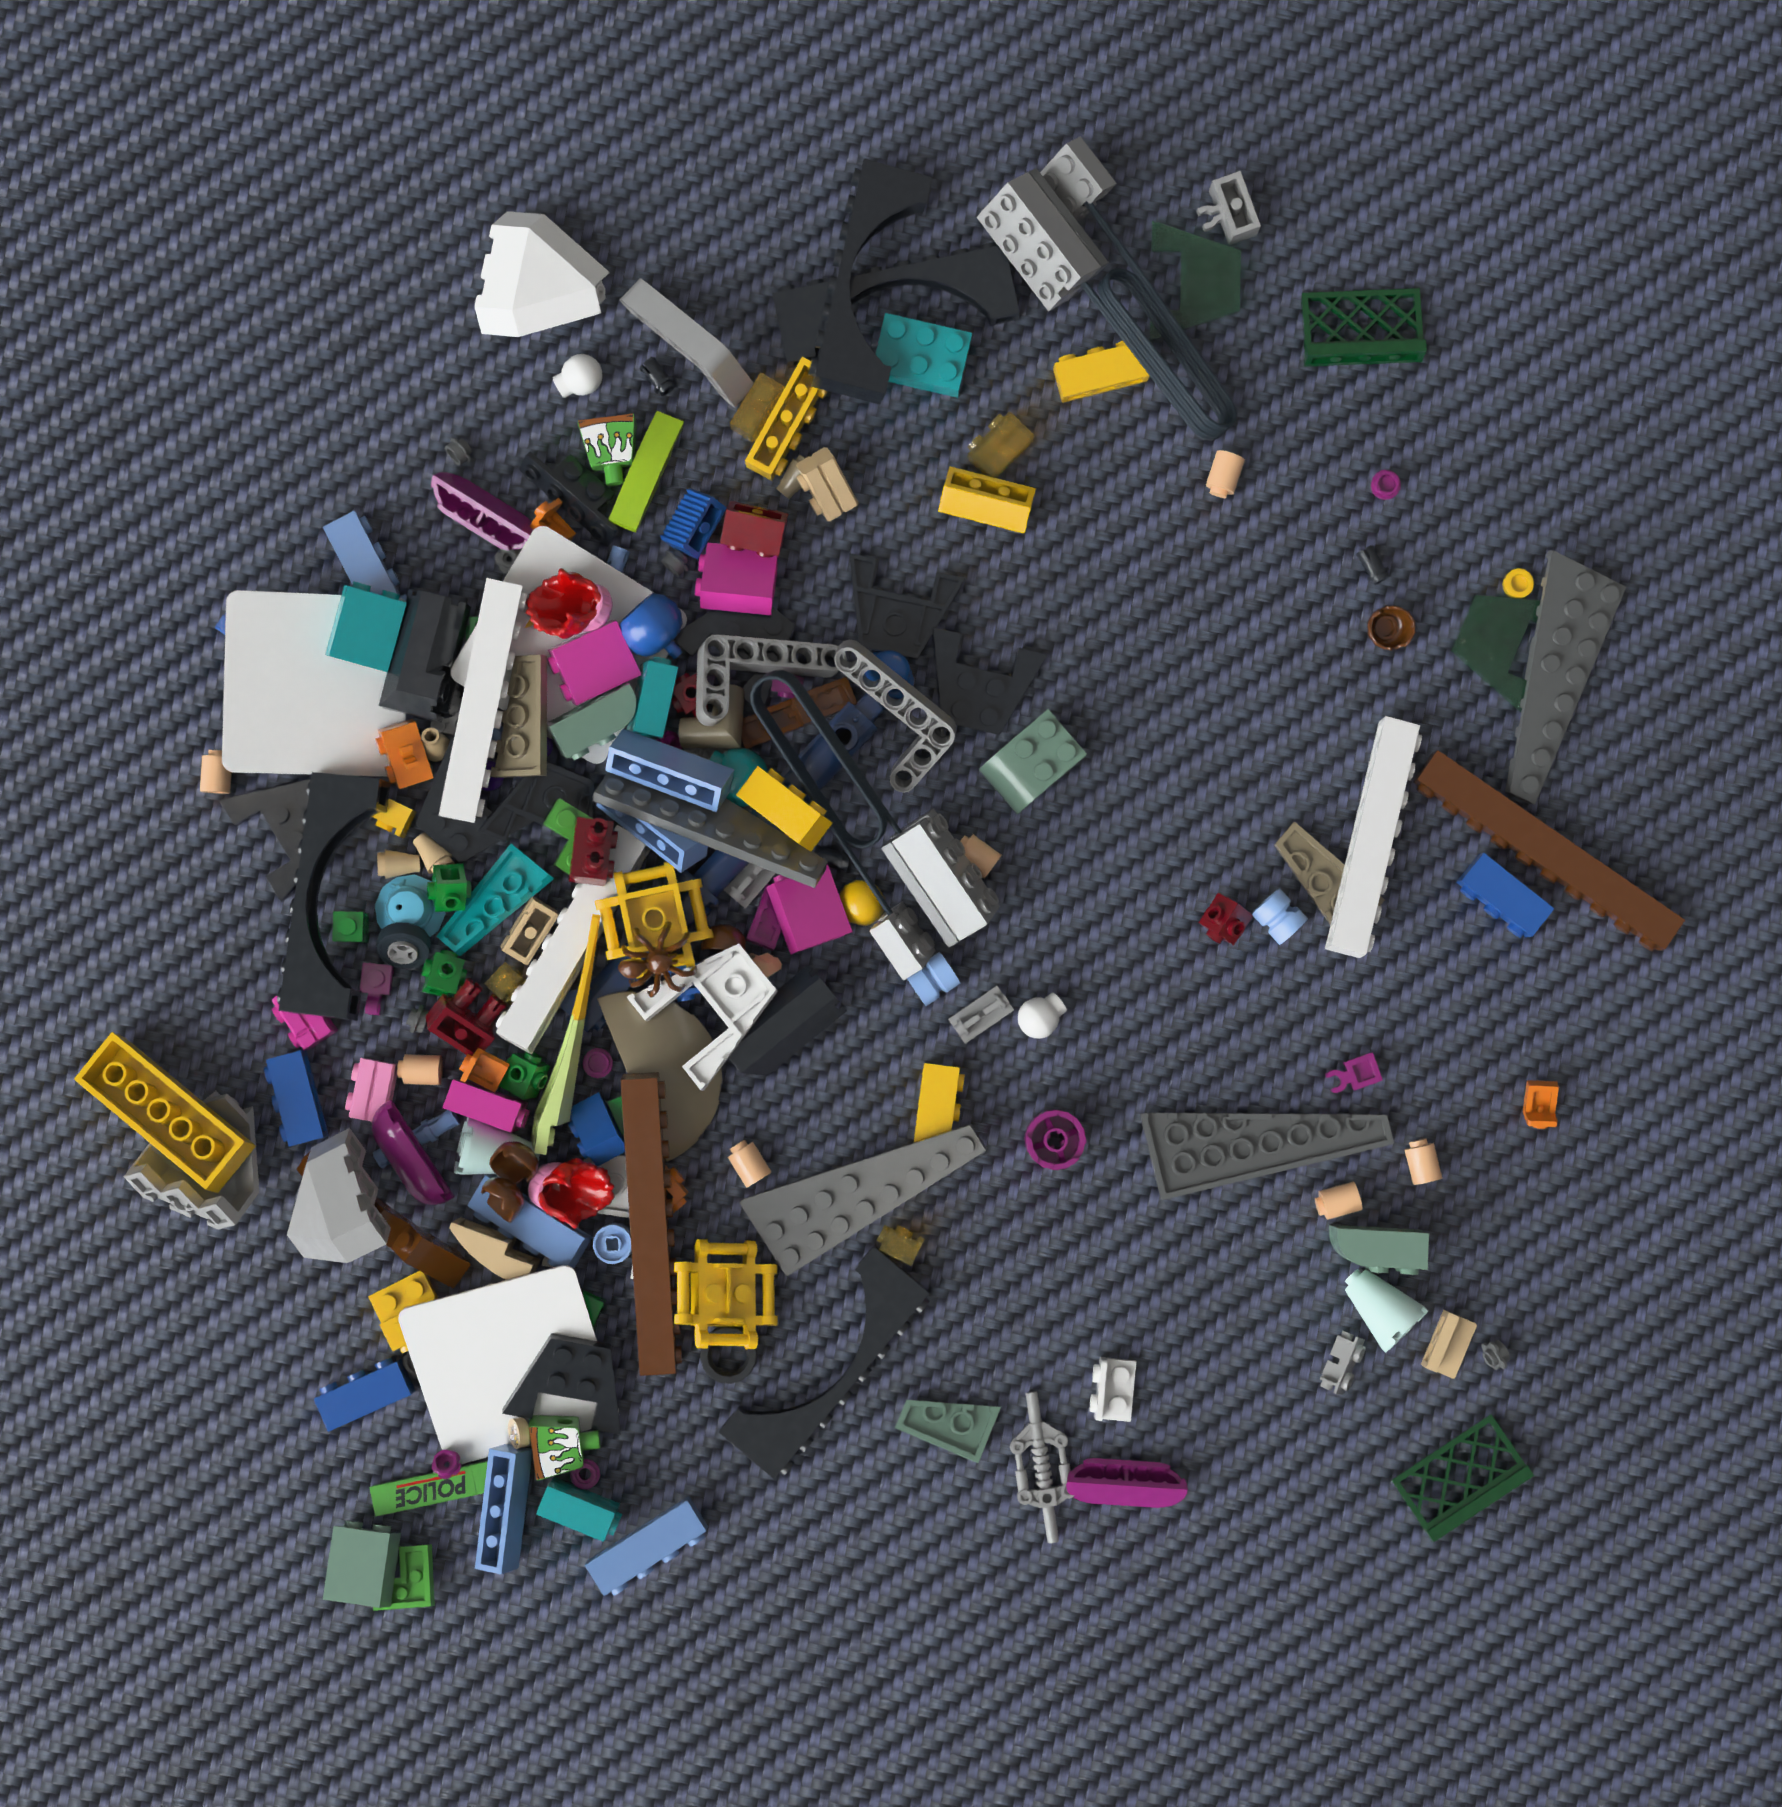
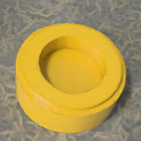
M1513 569L1503 579V590L1510 598L1522 599L1533 590V576L1525 569Z

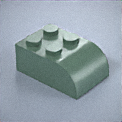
M623 683L547 722V730L560 755L576 760L590 752L588 747L596 743L602 746L616 738L614 733L624 728L634 716L636 709L635 693L630 683Z
M1047 709L991 757L979 771L1018 815L1083 760L1087 753L1050 710Z
M1329 1225V1238L1335 1251L1343 1258L1357 1265L1365 1266V1269L1370 1270V1272L1388 1273L1389 1268H1395V1271L1401 1274L1419 1275V1269L1428 1270L1429 1233L1425 1231L1404 1228Z

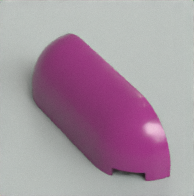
M438 472L433 475L431 488H433L438 502L437 507L445 515L500 549L510 551L511 549L523 548L533 531L529 526L532 521L528 517L461 476L447 472Z
M389 1100L380 1106L372 1120L374 1140L411 1196L419 1202L428 1205L443 1204L455 1197L393 1101Z
M1101 1458L1083 1460V1464L1078 1465L1069 1472L1066 1483L1068 1493L1074 1495L1073 1498L1082 1502L1152 1508L1175 1505L1185 1498L1188 1490L1185 1479H1181L1177 1473L1170 1469L1171 1466L1168 1464Z

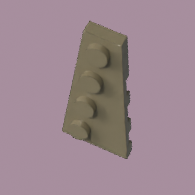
M541 654L515 656L507 692L510 699L507 710L503 711L501 722L504 723L501 740H497L495 752L498 755L495 767H491L490 777L547 776V656Z
M1293 822L1274 846L1331 925L1345 865L1301 826ZM1381 896L1379 898V906L1385 901Z

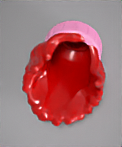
M562 568L559 569L558 575L544 579L541 586L530 592L525 602L528 606L526 614L531 616L530 621L534 623V628L552 636H559L562 639L570 638L582 631L589 632L599 629L609 620L613 607L611 595L605 587L593 583L579 573L567 572Z
M574 1158L563 1163L551 1162L540 1166L536 1175L529 1181L528 1195L531 1202L544 1210L548 1215L577 1229L581 1220L596 1216L599 1210L612 1203V1200L615 1198L612 1190L615 1186L610 1182L611 1178L608 1175L607 1169L597 1167L591 1162H584L580 1158Z

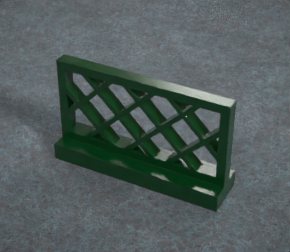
M1420 288L1309 292L1301 294L1305 350L1303 355L1304 367L1423 361L1427 347L1426 339H1424ZM1400 298H1413V308L1408 314L1395 305ZM1371 299H1379L1386 305L1378 315L1366 306ZM1341 300H1349L1357 308L1347 316L1336 306ZM1320 301L1327 309L1318 318L1309 310L1308 302ZM1389 309L1402 318L1394 328L1381 319ZM1360 310L1373 320L1364 330L1352 320ZM1331 311L1343 321L1335 331L1322 321ZM1406 322L1415 329L1416 338L1405 339L1397 331ZM1376 323L1389 333L1383 340H1375L1368 334V331ZM1317 325L1329 335L1324 342H1311V332ZM1348 325L1359 335L1354 341H1346L1338 333Z
M1490 1414L1391 1481L1424 1529L1430 1541L1435 1542L1532 1478L1534 1474L1519 1456L1492 1414ZM1488 1423L1496 1432L1494 1446L1477 1442L1479 1429ZM1474 1433L1473 1441L1464 1440ZM1499 1439L1506 1448L1498 1447ZM1460 1442L1472 1445L1469 1462L1452 1459L1455 1445ZM1476 1446L1493 1449L1490 1467L1473 1463ZM1449 1450L1448 1458L1440 1456ZM1497 1450L1510 1453L1517 1464L1508 1470L1494 1468ZM1434 1459L1447 1461L1444 1479L1427 1475L1429 1462ZM1451 1462L1468 1466L1465 1483L1448 1480ZM1424 1466L1423 1474L1414 1473ZM1472 1467L1490 1470L1487 1484L1482 1487L1469 1484ZM1494 1471L1502 1473L1492 1480ZM1410 1475L1421 1477L1420 1494L1407 1493L1400 1482ZM1426 1479L1444 1482L1440 1500L1423 1497ZM1447 1483L1465 1487L1463 1499L1458 1503L1444 1501ZM1469 1488L1477 1489L1475 1492L1467 1496ZM1410 1497L1418 1499L1417 1507ZM1422 1500L1440 1503L1438 1516L1428 1523L1420 1513ZM1444 1504L1452 1506L1442 1513Z

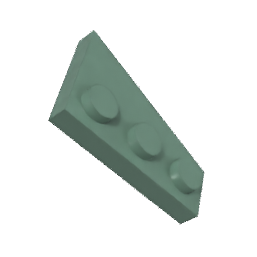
M906 1400L895 1429L975 1463H979L1001 1407Z

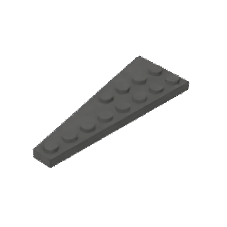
M1554 550L1548 551L1546 555L1548 562L1545 577H1542L1541 587H1543L1541 602L1536 610L1538 620L1535 637L1531 639L1524 679L1527 680L1524 699H1521L1520 702L1522 712L1519 727H1516L1515 731L1517 740L1514 758L1510 760L1505 793L1528 804H1535L1626 589V586Z
M1140 1114L1161 1200L1394 1144L1388 1116L1385 1114Z

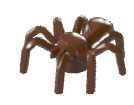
M670 921L665 922L663 931L658 938L657 947H653L641 935L639 928L633 929L636 939L649 950V953L632 952L627 949L626 945L621 946L623 954L631 957V959L621 961L618 965V970L624 977L635 979L648 969L640 980L635 982V980L629 979L631 987L635 988L643 985L655 974L653 990L647 991L651 998L659 992L661 975L664 976L670 989L682 992L686 985L680 984L676 986L668 971L681 977H689L695 975L698 970L697 966H694L690 971H682L673 966L678 963V960H673L677 954H671V952L685 945L690 937V933L685 932L683 938L676 944L668 948L663 947L664 940L672 925Z

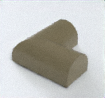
M729 684L728 713L714 726L703 725L697 717H681L679 722V741L682 748H741L744 689L737 685ZM713 705L712 715L718 716V709Z

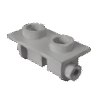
M749 863L724 891L746 909L776 873Z
M996 986L948 1020L966 1044L1014 1011L999 987Z
M1342 1331L1341 1336L1337 1335L1330 1355L1340 1359L1339 1363L1336 1364L1327 1360L1320 1380H1322L1321 1387L1331 1391L1333 1386H1335L1333 1393L1343 1395L1344 1391H1348L1352 1386L1354 1374L1351 1373L1355 1364L1361 1362L1366 1347L1363 1346L1365 1339L1355 1337V1340L1352 1341L1354 1335L1346 1331Z

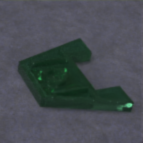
M1152 221V252H1181L1180 310L1170 311L1182 329L1186 330L1240 312L1241 250ZM1150 320V341L1162 338Z
M1475 595L1451 651L1518 711L1522 712L1520 702L1521 699H1524L1527 681L1508 673L1529 621L1537 623L1538 616H1536L1537 606H1540L1541 600Z

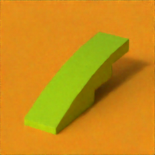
M656 411L609 517V521L632 532H637L659 487L660 478L671 458L672 449L683 429L684 421Z

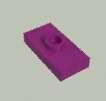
M766 884L746 936V941L773 951L779 939L781 927L766 889L770 885Z

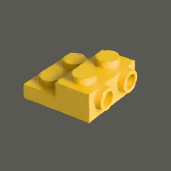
M421 1271L368 1296L381 1322L379 1325L392 1352L400 1349L401 1353L408 1351L398 1321L401 1310L409 1306L438 1299L427 1274Z

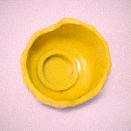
M855 880L845 885L839 894L850 923L868 926L876 922L884 912L883 907L864 880ZM876 886L877 889L879 890V892L881 893V895L883 896V898L885 899V897H884L883 893L881 892V890L879 889V887Z

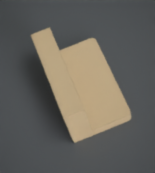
M1443 1310L1421 1365L1431 1371L1454 1379L1477 1327L1476 1323Z

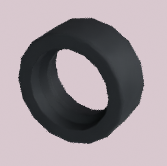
M721 1326L714 1329L711 1333L743 1334V1328ZM708 1346L707 1349L701 1348L700 1360L704 1371L710 1378L719 1383L733 1384L744 1380L751 1374L757 1362L758 1349H746L747 1357L744 1365L736 1371L724 1372L713 1363L711 1357L713 1346Z

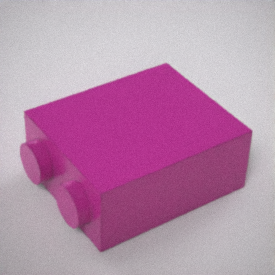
M707 543L706 554H700L698 571L703 572L702 578H696L695 596H700V608L772 615L778 556L762 557L756 554V551L747 549L735 551L729 549L725 544Z
M617 620L608 621L599 629L585 632L548 649L550 657L547 658L548 665L554 675L558 673L563 682L559 687L566 702L571 700L574 705H579L642 675L622 635Z
M828 865L815 888L782 875L774 877L775 883L766 887L790 955L843 937L852 932Z
M460 1079L452 1080L442 1107L508 1132H515L519 1128L525 1127L530 1115V1110L526 1109L528 1102L498 1091L494 1093L470 1081L463 1083Z

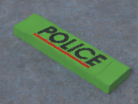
M488 1460L461 1466L459 1473L452 1475L449 1479H441L437 1473L432 1472L371 1485L369 1488L375 1517L483 1494Z

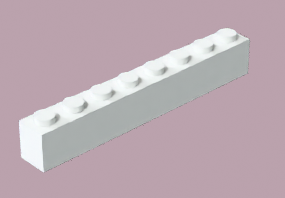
M486 578L439 816L475 823L476 816L482 817L485 800L479 799L481 788H488L491 770L485 769L487 758L494 759L497 741L491 740L493 729H500L503 711L497 710L499 699L506 700L509 682L503 681L505 670H512L515 652L509 651L511 640L518 641L521 626L520 622H515L517 610L524 611L527 593L521 592L522 585Z
M1385 716L1378 723L1325 946L1327 950L1361 958L1367 952H1371L1375 935L1371 934L1373 924L1378 923L1382 907L1378 905L1380 894L1384 895L1388 885V877H1385L1387 866H1391L1395 855V849L1391 848L1393 839L1398 837L1401 830L1402 820H1398L1400 809L1405 808L1409 793L1405 791L1407 780L1410 781L1415 770V763H1412L1413 754L1418 752L1421 745L1422 735L1418 734L1420 725Z
M617 825L614 831H618L616 849H610L609 860H615L614 872L622 871V873L637 871L642 866L651 849L629 831ZM614 875L613 878H607L605 886L582 883L576 885L572 893V898H574L569 908L565 907L557 918V924L559 925L553 934L549 933L542 944L543 952L538 960L534 959L529 965L526 972L528 978L524 985H519L515 989L511 998L513 1003L508 1012L504 1011L497 1020L496 1027L498 1029L496 1033L502 1039L532 1055L584 965L592 914L600 915V910H596L595 901L618 896ZM631 884L625 885L626 891L628 890ZM618 906L611 907L613 914ZM601 917L597 941L604 931Z

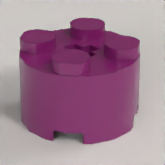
M1057 1109L1042 1111L1034 1116L1026 1127L1024 1137L1026 1150L1032 1160L1043 1168L1051 1170L1066 1169L1075 1164L1082 1155L1086 1144L1085 1131L1079 1120L1070 1113ZM1053 1131L1057 1135L1061 1133L1063 1139L1059 1140L1060 1146L1055 1148L1053 1144L1048 1145L1047 1140L1051 1138L1050 1133Z

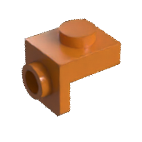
M559 498L551 503L543 502L534 511L536 517L529 525L533 530L539 526H546L570 541L576 535V532L557 513V510L563 503Z
M477 1048L473 1056L467 1054L459 1068V1070L464 1072L460 1081L466 1083L469 1079L495 1093L510 1064Z
M1527 1080L1523 1115L1528 1126L1537 1129L1557 1127L1558 1119L1555 1114L1559 1091L1557 1081Z
M665 1165V1170H671L672 1187L667 1188V1191L673 1196V1213H675L687 1202L684 1196L689 1192L682 1185V1182L685 1180L675 1167L669 1169Z

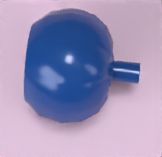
M650 594L619 623L622 635L630 651L635 655L648 657L665 649L673 659H676L683 652L673 641L683 624L681 611L674 601L663 594Z

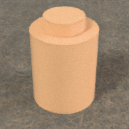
M1217 451L1206 482V487L1210 488L1209 493L1220 498H1226L1227 494L1233 495L1245 459L1231 452Z
M208 750V755L202 756L200 792L230 794L232 772L226 770L223 766L221 750Z
M974 834L970 839L964 835L960 842L965 848V856L971 864L974 863L979 868L982 878L985 879L1002 855Z
M405 1054L403 1060L398 1061L397 1076L403 1079V1084L441 1085L443 1074L441 1055Z
M1427 1138L1409 1142L1410 1148L1404 1150L1413 1185L1442 1179L1434 1143H1428Z
M743 1140L730 1148L732 1155L728 1159L746 1188L771 1173L770 1168L754 1142L747 1144Z
M1354 1181L1319 1191V1197L1315 1198L1318 1214L1320 1216L1325 1215L1327 1220L1362 1210L1361 1198Z

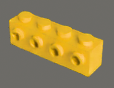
M804 357L799 361L745 459L747 468L773 481L776 475L781 476L788 464V460L785 457L790 449L795 451L803 436L799 432L804 423L809 425L817 411L814 405L818 397L823 399L828 392L811 387L813 376L808 375L811 361Z

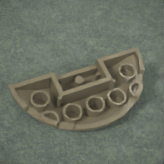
M635 991L616 992L599 997L597 1000L627 1073L659 1072L660 1081H665L666 1099H661L662 1111L667 1110L668 1129H663V1140H669L670 1158H665L668 1162L687 1151L699 1140V1137L707 1126L710 1125L716 1113L722 1084V1069L720 1068L706 1089L701 1091L682 1067L713 1040L698 1018L680 1007L675 1001H672L647 1022L627 998L631 994H636Z

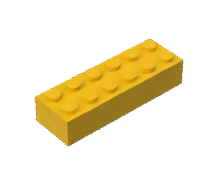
M111 1032L74 1078L77 1083L205 1190L219 1193L256 1147L254 1143L127 1038Z

